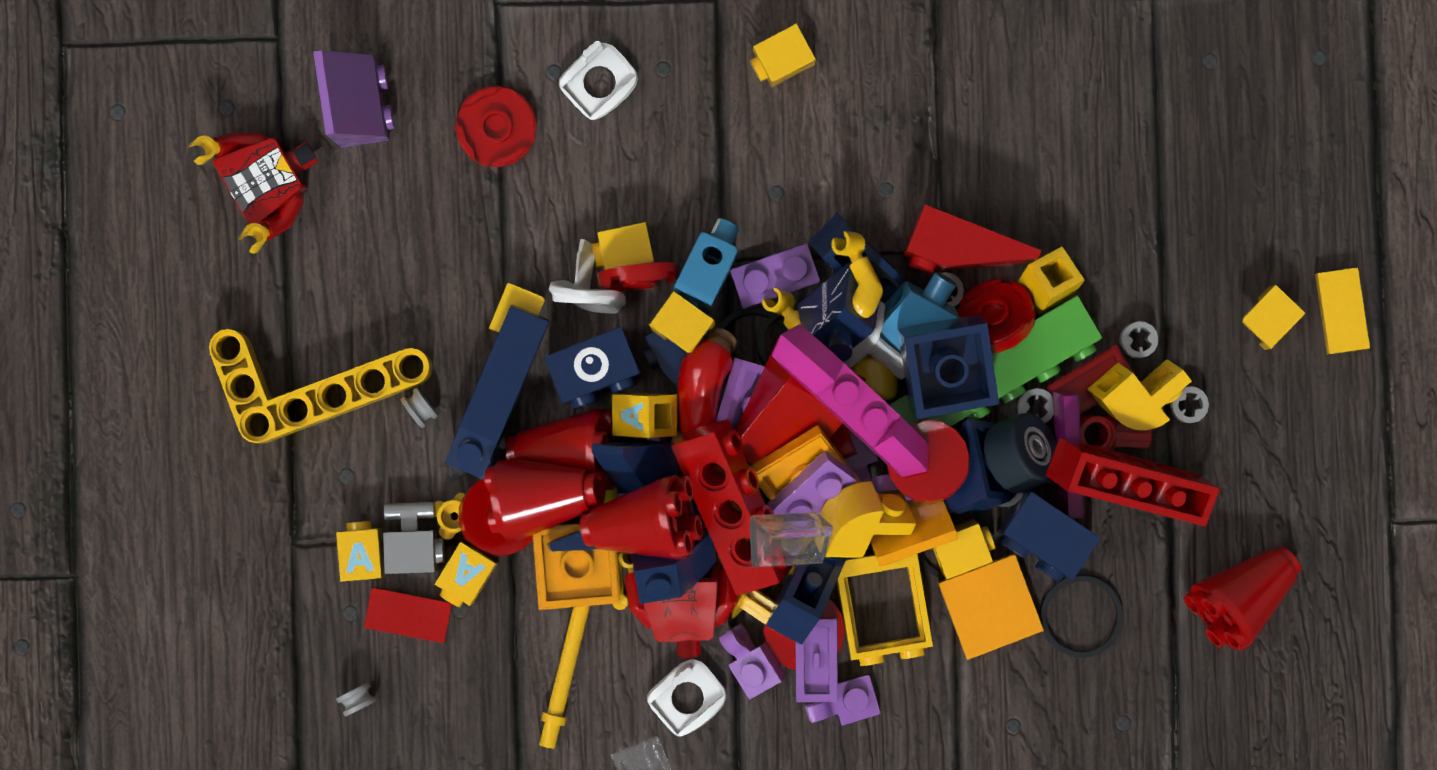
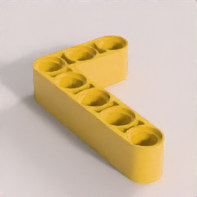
M230 329L221 330L212 337L209 345L211 358L240 434L249 442L261 444L274 441L420 386L429 380L433 371L432 360L426 353L418 349L408 348L272 399L253 346L245 334ZM235 337L240 343V352L237 357L228 360L223 356L221 347L227 338ZM410 356H418L423 362V372L417 378L409 379L403 373V362ZM373 370H379L385 378L384 387L377 393H370L364 384L366 375ZM244 375L250 376L255 384L254 392L247 398L240 397L235 388L238 379ZM339 384L346 391V400L340 407L333 408L328 404L326 394L331 386ZM295 399L303 400L308 408L307 416L300 422H294L288 415V407ZM262 413L269 420V428L264 435L258 437L250 430V421L253 416Z

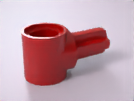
M1080 415L1081 443L1088 444L1084 437L1085 430L1091 423H1096L1099 428V436L1094 443L1089 445L1112 451L1115 447L1146 449L1150 446L1152 441L1151 430L1128 428L1122 423H1116L1115 418L1112 416Z

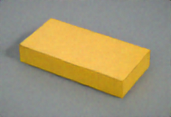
M1358 267L1315 274L1327 355L1369 349L1370 344Z

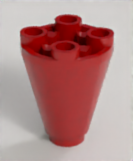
M594 409L519 431L517 435H511L507 439L506 459L514 458L590 470L592 473L599 472L603 477L605 489L614 490L615 485L592 453V444L616 442V436H612V409Z
M508 458L497 461L494 467L486 468L484 474L485 485L490 492L492 509L488 513L490 530L494 534L501 533L509 541H519L578 517L583 513H588L592 508L605 502L606 489L602 475L599 472L592 473L588 469Z
M666 476L594 507L590 510V513H583L580 519V531L584 544L588 547L595 546L599 550L676 560L688 558L692 554L694 541L701 540L703 537L701 518L693 513L691 502L693 499V485L691 479L688 476Z
M1280 546L1276 550L1270 549L1196 582L1190 587V591L1184 595L1183 600L1189 610L1198 615L1206 624L1205 634L1213 645L1220 649L1227 645L1237 651H1244L1253 644L1296 582V575L1302 570L1301 565L1293 553L1287 548Z

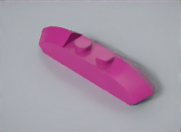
M800 324L781 334L772 354L777 363L901 477L928 471V443L845 363Z

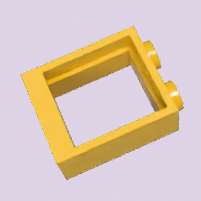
M875 554L863 556V558L846 559L837 579L850 659H859L860 666L883 663V655L900 652L901 659L924 656V648L933 647L918 555L915 554L881 567ZM907 567L919 636L859 646L847 577Z

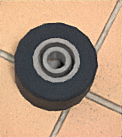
M1020 413L994 424L987 431L984 440V455L989 470L1004 489L1012 493H1023L1051 481L1046 476L1057 442L1050 428L1040 417L1031 413Z

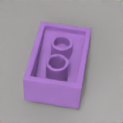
M324 50L314 51L326 135L341 148L388 141V130L395 129L392 107L391 105L384 106L382 90L388 89L385 65H378L377 59L373 55Z

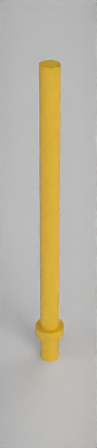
M616 487L614 490H606L604 503L617 498L618 490ZM590 606L573 607L548 710L543 712L541 721H544V727L539 743L540 746L555 749L560 726H565L567 718L563 714Z

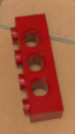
M728 418L686 431L671 445V448L683 475L691 479L694 501L736 596L779 584L793 568L791 565V553L788 546L779 537L775 527L774 513L763 500L759 490L758 476L747 463L739 433L733 430ZM714 463L719 464L724 469L725 474L717 471ZM730 501L736 502L740 506L742 512L734 509ZM746 538L754 541L758 549L750 546Z
M1060 437L1046 473L1048 478L1069 492L1205 527L1220 491L1219 487L1197 473Z

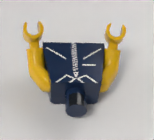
M844 231L846 240L833 238L831 244L834 253L849 256L851 261L798 303V310H793L795 305L794 296L790 292L778 288H773L778 294L777 304L771 299H762V305L767 311L780 314L785 318L783 324L788 330L800 324L842 362L850 359L852 349L873 333L876 328L879 301L883 294L881 281H879L868 257L863 258L862 256L865 249L864 237L859 233Z

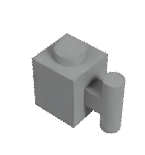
M434 502L384 504L385 520L401 519V531L383 533L385 574L438 571V563H444V539L437 538V530L419 531V519L435 517Z

